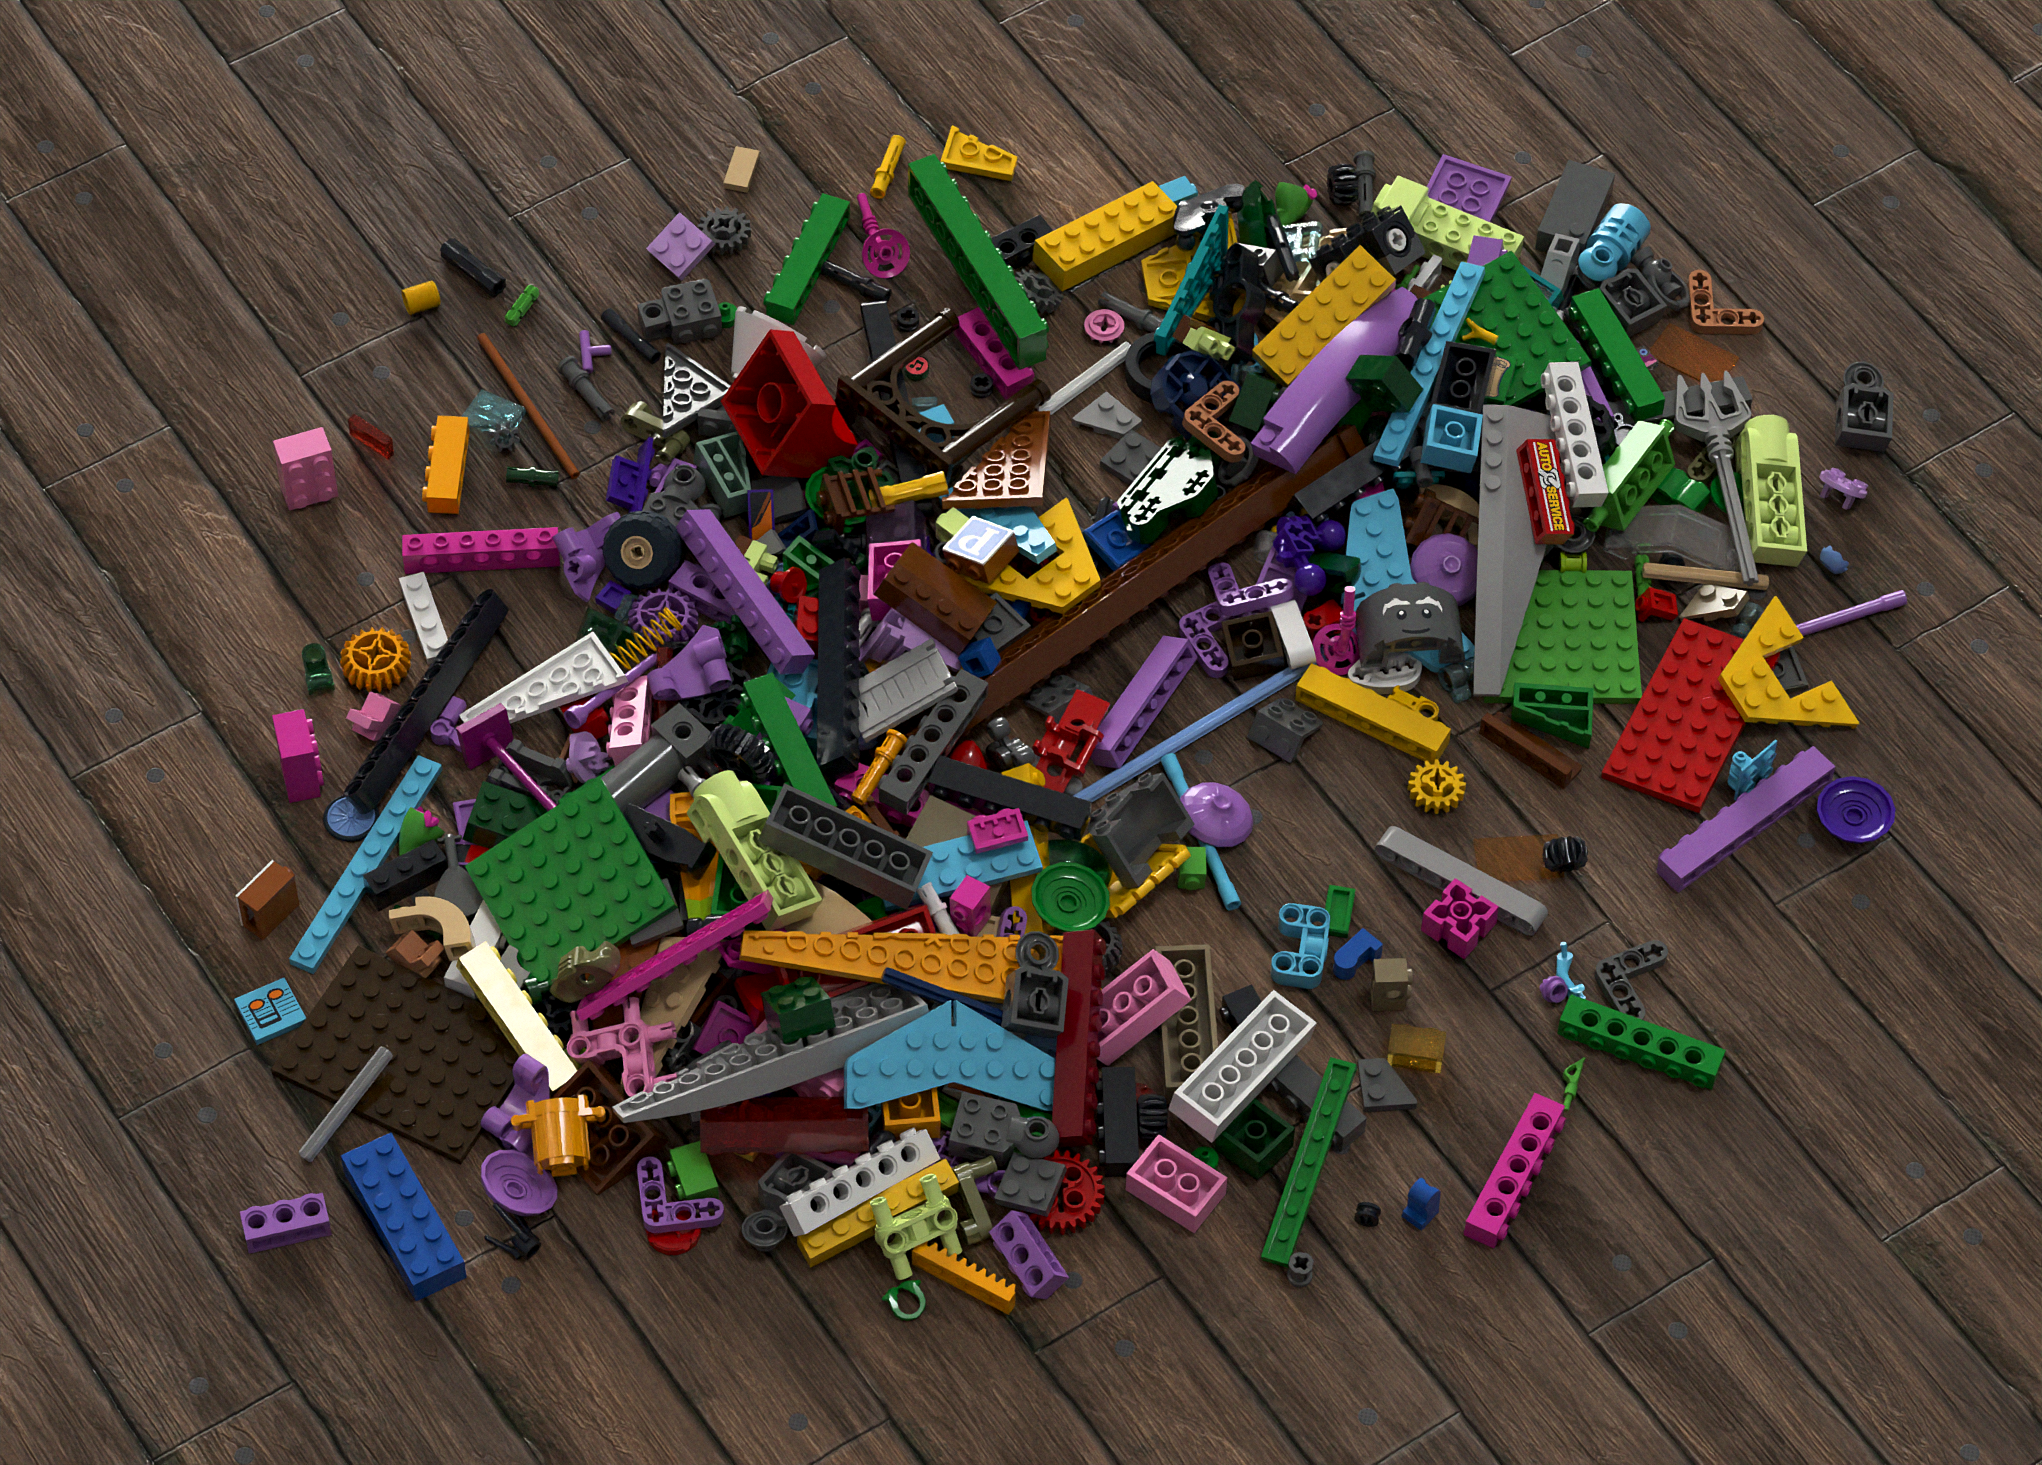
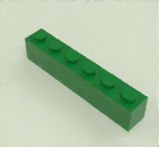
M822 193L819 201L813 203L809 220L805 219L803 222L800 237L794 239L791 254L786 255L781 273L775 275L771 292L767 291L764 297L763 305L766 306L767 316L792 325L795 324L821 274L820 271L823 263L829 259L850 219V201Z
M1597 288L1572 296L1571 306L1568 309L1569 317L1579 327L1581 338L1589 344L1593 358L1598 359L1601 364L1603 375L1611 381L1615 395L1620 396L1623 401L1625 412L1632 416L1635 423L1662 415L1666 398L1601 290Z
M773 672L744 682L742 694H740L741 703L745 709L749 708L754 730L760 731L763 737L761 738L763 744L769 747V752L774 755L775 764L773 769L776 775H781L785 784L837 807Z

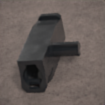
M629 803L623 815L649 859L675 871L689 873L696 880L701 879L716 854L715 846L711 842H701L686 829Z

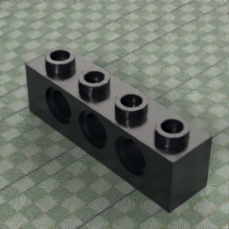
M1038 215L992 237V244L1002 252L1005 264L1007 266L1010 265L1015 270L1033 261L1035 240L1053 230L1043 217Z

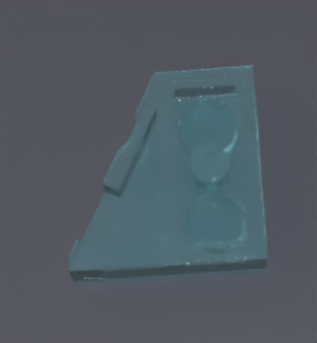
M481 389L461 417H468L469 427H480L481 431H489V429L495 430L497 420L500 424H505L507 420H510V426L512 428L517 427L525 416L526 410L523 406Z

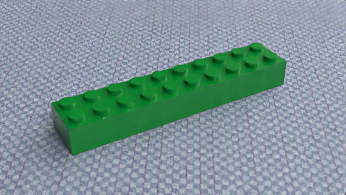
M932 154L908 163V196L1017 368L1021 370L1046 360V349L1049 347L1047 341L1049 327L1046 320L1039 317L1035 303L1029 301L1024 286L1016 281L1013 269L1010 265L1007 266L1005 264L1002 252L992 244L990 233L987 230H983L979 216L971 211L968 199L960 194L957 182L949 177L944 162H940L936 155Z

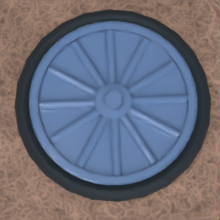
M342 795L331 801L326 807L323 823L327 832L332 837L341 841L353 842L366 838L380 814L376 806L369 813L362 815Z

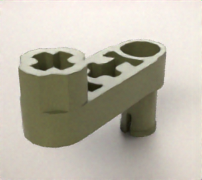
M645 402L633 403L620 419L622 427L627 432L644 440L651 437L653 438V444L662 447L656 457L663 465H669L674 457L682 453L690 443L689 435L681 429L667 438L662 437L663 420L653 416L652 411Z
M992 1155L970 1164L965 1162L951 1167L959 1181L958 1192L969 1219L958 1224L962 1239L967 1246L992 1237L989 1231L993 1227L975 1184V1179L998 1171Z

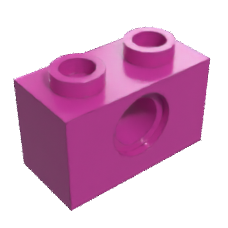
M966 875L950 897V917L960 934L976 937L991 917L990 886Z

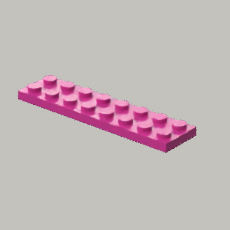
M767 889L610 981L602 989L581 999L576 1011L580 1020L583 1021L588 1017L590 1020L599 1017L605 1012V1007L611 1004L614 1007L618 1006L628 999L627 995L635 990L637 993L642 992L651 985L650 981L658 976L660 979H664L675 971L674 967L683 963L685 966L698 958L697 954L705 949L707 952L714 950L721 945L720 940L723 938L738 936L745 930L744 926L747 924L762 922L769 916L767 913L771 910L773 896Z

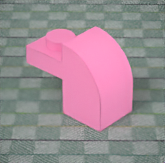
M369 692L361 711L350 709L346 719L354 722L353 731L372 741H377L394 719L401 705L381 694Z

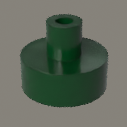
M535 976L523 979L524 989L529 994L533 1002L532 1005L542 1003L541 994L550 992L548 982L545 981L538 984Z

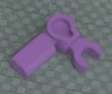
M452 696L440 714L439 720H435L430 726L431 739L435 744H452L457 751L462 752L457 731L454 727L460 719L459 715L467 707L464 700Z

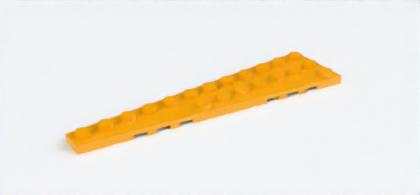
M744 930L741 936L739 960L885 984L881 979L882 973L885 968L889 967L971 999L1004 1004L1006 976L1020 966L1016 959L1015 949L1021 937L1020 935L994 937V934L971 937L967 934L947 935L934 933H873V935H858V932H847V934L820 932V934H806L803 931ZM1049 935L1055 941L1059 953L1057 965L1053 970L1061 972L1063 936ZM1031 949L1032 957L1039 960L1038 952Z

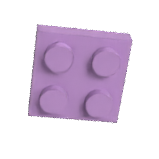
M679 212L646 249L682 281L712 249L715 243Z

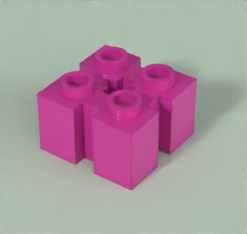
M1454 878L1442 892L1441 902L1436 899L1423 913L1421 931L1437 942L1444 938L1448 941L1447 948L1465 959L1477 946L1478 936L1480 935L1484 938L1496 925L1499 906L1482 895L1478 899L1472 896L1473 889Z

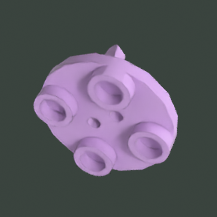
M1836 468L1822 471L1819 478L1825 482L1820 497L1827 498L1833 488L1837 489L1846 496L1842 506L1846 510L1851 508L1856 497H1866V489L1868 487L1866 483L1857 479L1851 481L1845 478L1846 474Z
M583 731L570 735L569 758L566 760V767L568 772L574 773L581 783L584 784L587 780L598 777L601 771L611 767V764L606 761L612 758H609L607 753L601 752L597 740L591 733Z

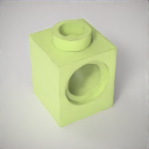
M954 507L946 514L942 513L935 523L936 538L941 542H949L967 523L969 518Z

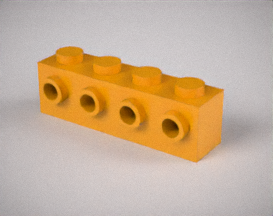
M438 416L436 426L432 425L431 440L434 441V445L429 446L428 461H431V466H426L425 481L428 482V487H423L422 501L427 502L428 513L459 514L470 436L468 417Z

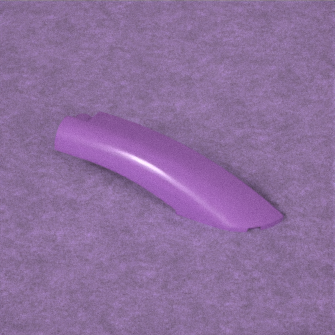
M1400 287L1375 303L1346 326L1310 361L1263 418L1265 425L1251 442L1255 456L1293 474L1300 470L1337 422L1362 399L1360 395L1352 390V385L1345 379L1359 355H1395L1401 339L1398 331L1403 322L1409 318L1413 305L1418 300L1412 292L1404 287Z

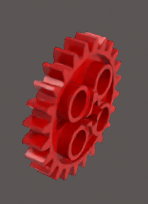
M1055 1150L1053 1157L1046 1156L1043 1160L1066 1165L1067 1172L1061 1184L1064 1212L1060 1213L1058 1211L1057 1193L1048 1217L1022 1211V1213H1027L1033 1224L1039 1223V1231H1042L1047 1226L1049 1227L1050 1234H1053L1055 1228H1059L1061 1235H1064L1065 1228L1069 1227L1075 1233L1076 1225L1085 1229L1086 1220L1094 1222V1213L1100 1214L1101 1205L1104 1204L1103 1194H1105V1185H1101L1103 1177L1102 1175H1097V1166L1089 1168V1159L1080 1162L1079 1153L1074 1158H1070L1069 1150L1065 1152L1064 1156H1060L1059 1151ZM1073 1177V1178H1076V1179H1078V1180H1076V1181H1070V1180H1068V1178ZM1070 1202H1078V1203H1080V1204H1079V1205H1071V1204H1069V1203H1070Z

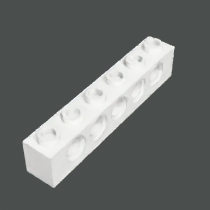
M1549 363L1545 372L1541 374V386L1545 388L1546 408L1551 413V430L1556 435V447L1561 457V472L1565 475L1566 496L1570 497L1572 507H1601L1609 492L1579 363Z
M915 1128L906 1130L899 1135L901 1139L895 1143L889 1140L877 1147L878 1152L870 1155L868 1152L854 1159L855 1165L849 1168L847 1165H844L832 1171L833 1177L825 1180L824 1177L809 1184L811 1189L802 1193L799 1190L786 1197L788 1202L779 1207L793 1236L807 1234L940 1160L941 1158L927 1130L916 1131ZM902 1149L907 1153L906 1161L901 1157ZM880 1161L884 1164L885 1171L883 1174L879 1170ZM857 1174H859L862 1178L861 1186H859L856 1182ZM835 1186L840 1192L838 1199L833 1194ZM812 1199H814L817 1203V1209L815 1212L812 1210L810 1206V1202Z

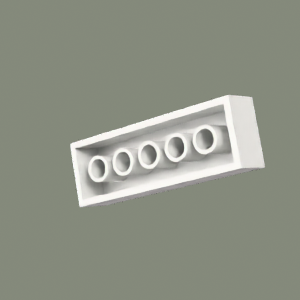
M1273 990L1174 1092L1168 1110L1212 1143L1310 1041L1317 1022Z

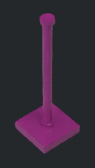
M502 703L456 727L464 762L470 770L497 756L547 811L557 806L505 750L514 738L507 710Z

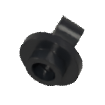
M1665 549L1660 557L1659 564L1685 566V561L1681 553L1677 552V554L1669 555L1668 550Z

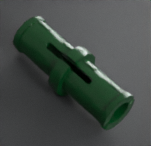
M507 466L506 483L529 484V487H534L535 485L557 487L559 471L536 469L534 466L530 468Z

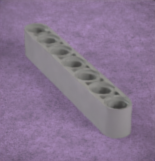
M1390 826L1375 846V852L1379 857L1442 891L1445 890L1454 878L1458 879L1473 889L1472 896L1478 899L1482 895L1499 906L1497 920L1525 935H1534L1548 915L1547 908L1539 901L1396 826Z

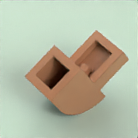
M413 930L402 934L388 949L386 954L395 963L427 978L442 961L439 954L444 950V946L438 940L427 945Z

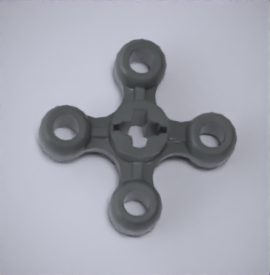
M997 717L987 724V732L994 742L990 743L985 750L988 758L993 763H997L1002 770L1006 771L1010 768L1013 769L1035 762V754L1028 745H1024L1017 737L1012 740L1009 739L1008 735L1011 732V728L1004 717Z

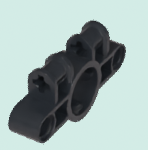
M1237 243L1231 245L1226 252L1225 269L1211 273L1213 288L1209 297L1214 301L1213 311L1215 317L1208 319V325L1217 329V333L1231 338L1229 344L1234 346L1235 349L1229 359L1239 365H1245L1252 358L1255 325L1259 322L1265 311L1266 297L1264 292L1257 287L1258 255ZM1243 293H1246V301L1243 308L1233 315L1234 304Z

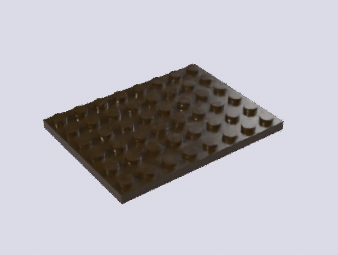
M357 946L272 1066V1075L336 1104L379 1047H385L392 1053V1059L354 1106L351 1113L461 1165L485 1130L481 1126V1120L486 1111L493 1106L500 1108L514 1087L515 1080L512 1070L520 1056L482 1003Z

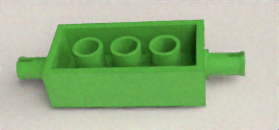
M1662 419L1659 425L1638 421L1632 430L1628 432L1622 443L1615 449L1608 461L1603 464L1609 493L1601 507H1593L1591 513L1584 519L1583 523H1585L1584 526L1587 530L1596 532L1599 526H1605L1625 531L1675 465L1668 440L1669 435L1675 430L1674 424L1671 421Z

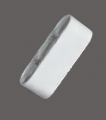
M1292 600L1269 607V610L1273 612L1280 643L1290 669L1316 663L1315 651L1296 601Z

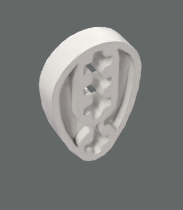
M1389 652L1387 667L1361 668L1359 659L1349 669L1347 678L1359 686L1372 689L1377 694H1392L1394 687L1397 685L1400 686V690L1406 692L1414 688L1419 682L1422 663L1408 653ZM1409 663V665L1413 666V668L1409 669V667L1405 666V664ZM1397 666V668L1401 669V671L1397 672L1396 669H1392V667ZM1380 669H1384L1388 674H1384ZM1355 675H1360V677L1364 679L1359 680V678L1355 677Z

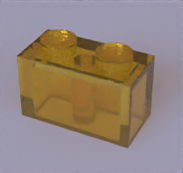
M1392 1024L1387 1061L1393 1067L1441 1073L1446 1032L1439 1031L1436 1028L1425 1029L1412 1027L1409 1024Z

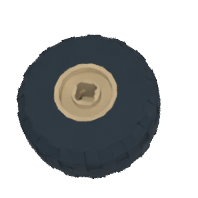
M635 511L620 517L609 527L603 540L602 552L607 569L617 581L630 588L647 589L662 584L676 572L682 558V542L677 529L666 517L654 511Z

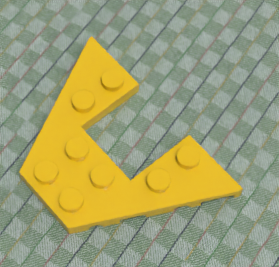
M1228 213L1229 249L1231 245L1235 242L1237 243L1231 213ZM1194 237L1196 241L1195 246L1190 251L1184 252L1177 245H1174L1169 249L1165 247L1159 250L1156 255H1150L1141 260L1142 276L1149 306L1168 311L1185 276L1187 265L1192 261L1200 245L1199 238ZM1210 293L1206 294L1192 315V318L1208 322L1209 318L1215 317L1213 311L1214 301L1210 299ZM1243 293L1234 304L1233 315L1243 308L1246 301V293Z
M1067 498L1038 517L1054 540L1057 548L1056 552L1059 556L1028 579L1008 564L990 584L973 580L963 574L959 575L985 594L997 592L1006 600L1015 602L1016 599L1031 602L1033 607L1048 608L1053 612L1064 614L1101 587L1100 577Z
M1774 596L1718 677L1721 686L1745 722L1757 723L1763 721L1769 724L1793 722L1794 725L1801 726L1819 724L1822 727H1830L1831 725L1851 726V729H1855L1859 725V721L1832 680L1790 699L1764 658L1799 644L1804 638L1778 597Z

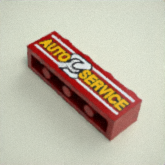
M1527 439L1516 449L1535 544H1564L1574 535V522L1571 520L1569 511L1570 502L1566 496L1565 477L1561 472L1559 450L1556 447L1555 439Z

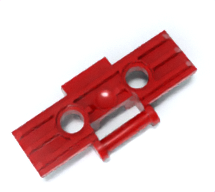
M1077 689L1059 724L1054 721V717L1048 716L1045 722L1047 729L1041 741L1036 739L1032 746L1034 754L1041 757L1035 768L1043 773L1045 788L1064 793L1073 775L1078 777L1084 776L1086 772L1084 768L1098 742H1102L1104 735L1097 729L1110 706L1109 702ZM1075 722H1081L1083 725L1074 726L1072 724ZM1083 740L1086 744L1076 763L1070 761V758L1079 741ZM1057 765L1061 767L1062 773L1058 776H1051L1047 770L1050 766Z

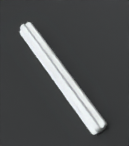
M1128 342L1121 344L1053 394L1051 399L1045 404L1037 406V411H1050L1052 415L1125 361L1131 345Z

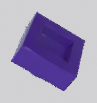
M610 580L595 597V601L599 606L617 615L632 599V592Z

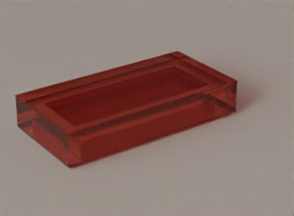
M353 414L348 419L351 436L388 460L394 455L391 437L356 414Z

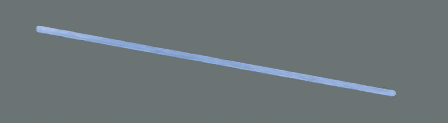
M1355 626V628L1352 629V631L1357 635L1356 626ZM1322 646V647H1320V652H1321V655H1322L1323 659H1324L1325 662H1326L1328 659H1327V658L1325 657V655H1324L1323 646ZM1310 665L1292 670L1288 666L1073 796L1092 803L1157 764L1164 755L1177 752L1299 679Z

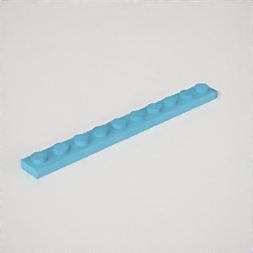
M1466 262L1460 263L1431 326L1432 337L1421 349L1417 363L1411 370V375L1423 390L1409 413L1397 412L1391 414L1373 454L1374 461L1396 467L1399 466L1436 384L1446 341L1455 342L1484 278L1485 267Z
M419 755L417 756L290 956V965L312 974L316 972L365 894L363 875L384 864L399 840L400 828L410 807L415 809L420 807L442 772V764Z

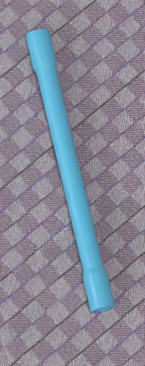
M1169 753L1161 758V763L1180 799L1189 787L1184 779V774L1176 755ZM1197 839L1200 847H1206V861L1217 883L1218 891L1226 909H1237L1241 905V901L1233 883L1229 880L1215 846L1203 843Z

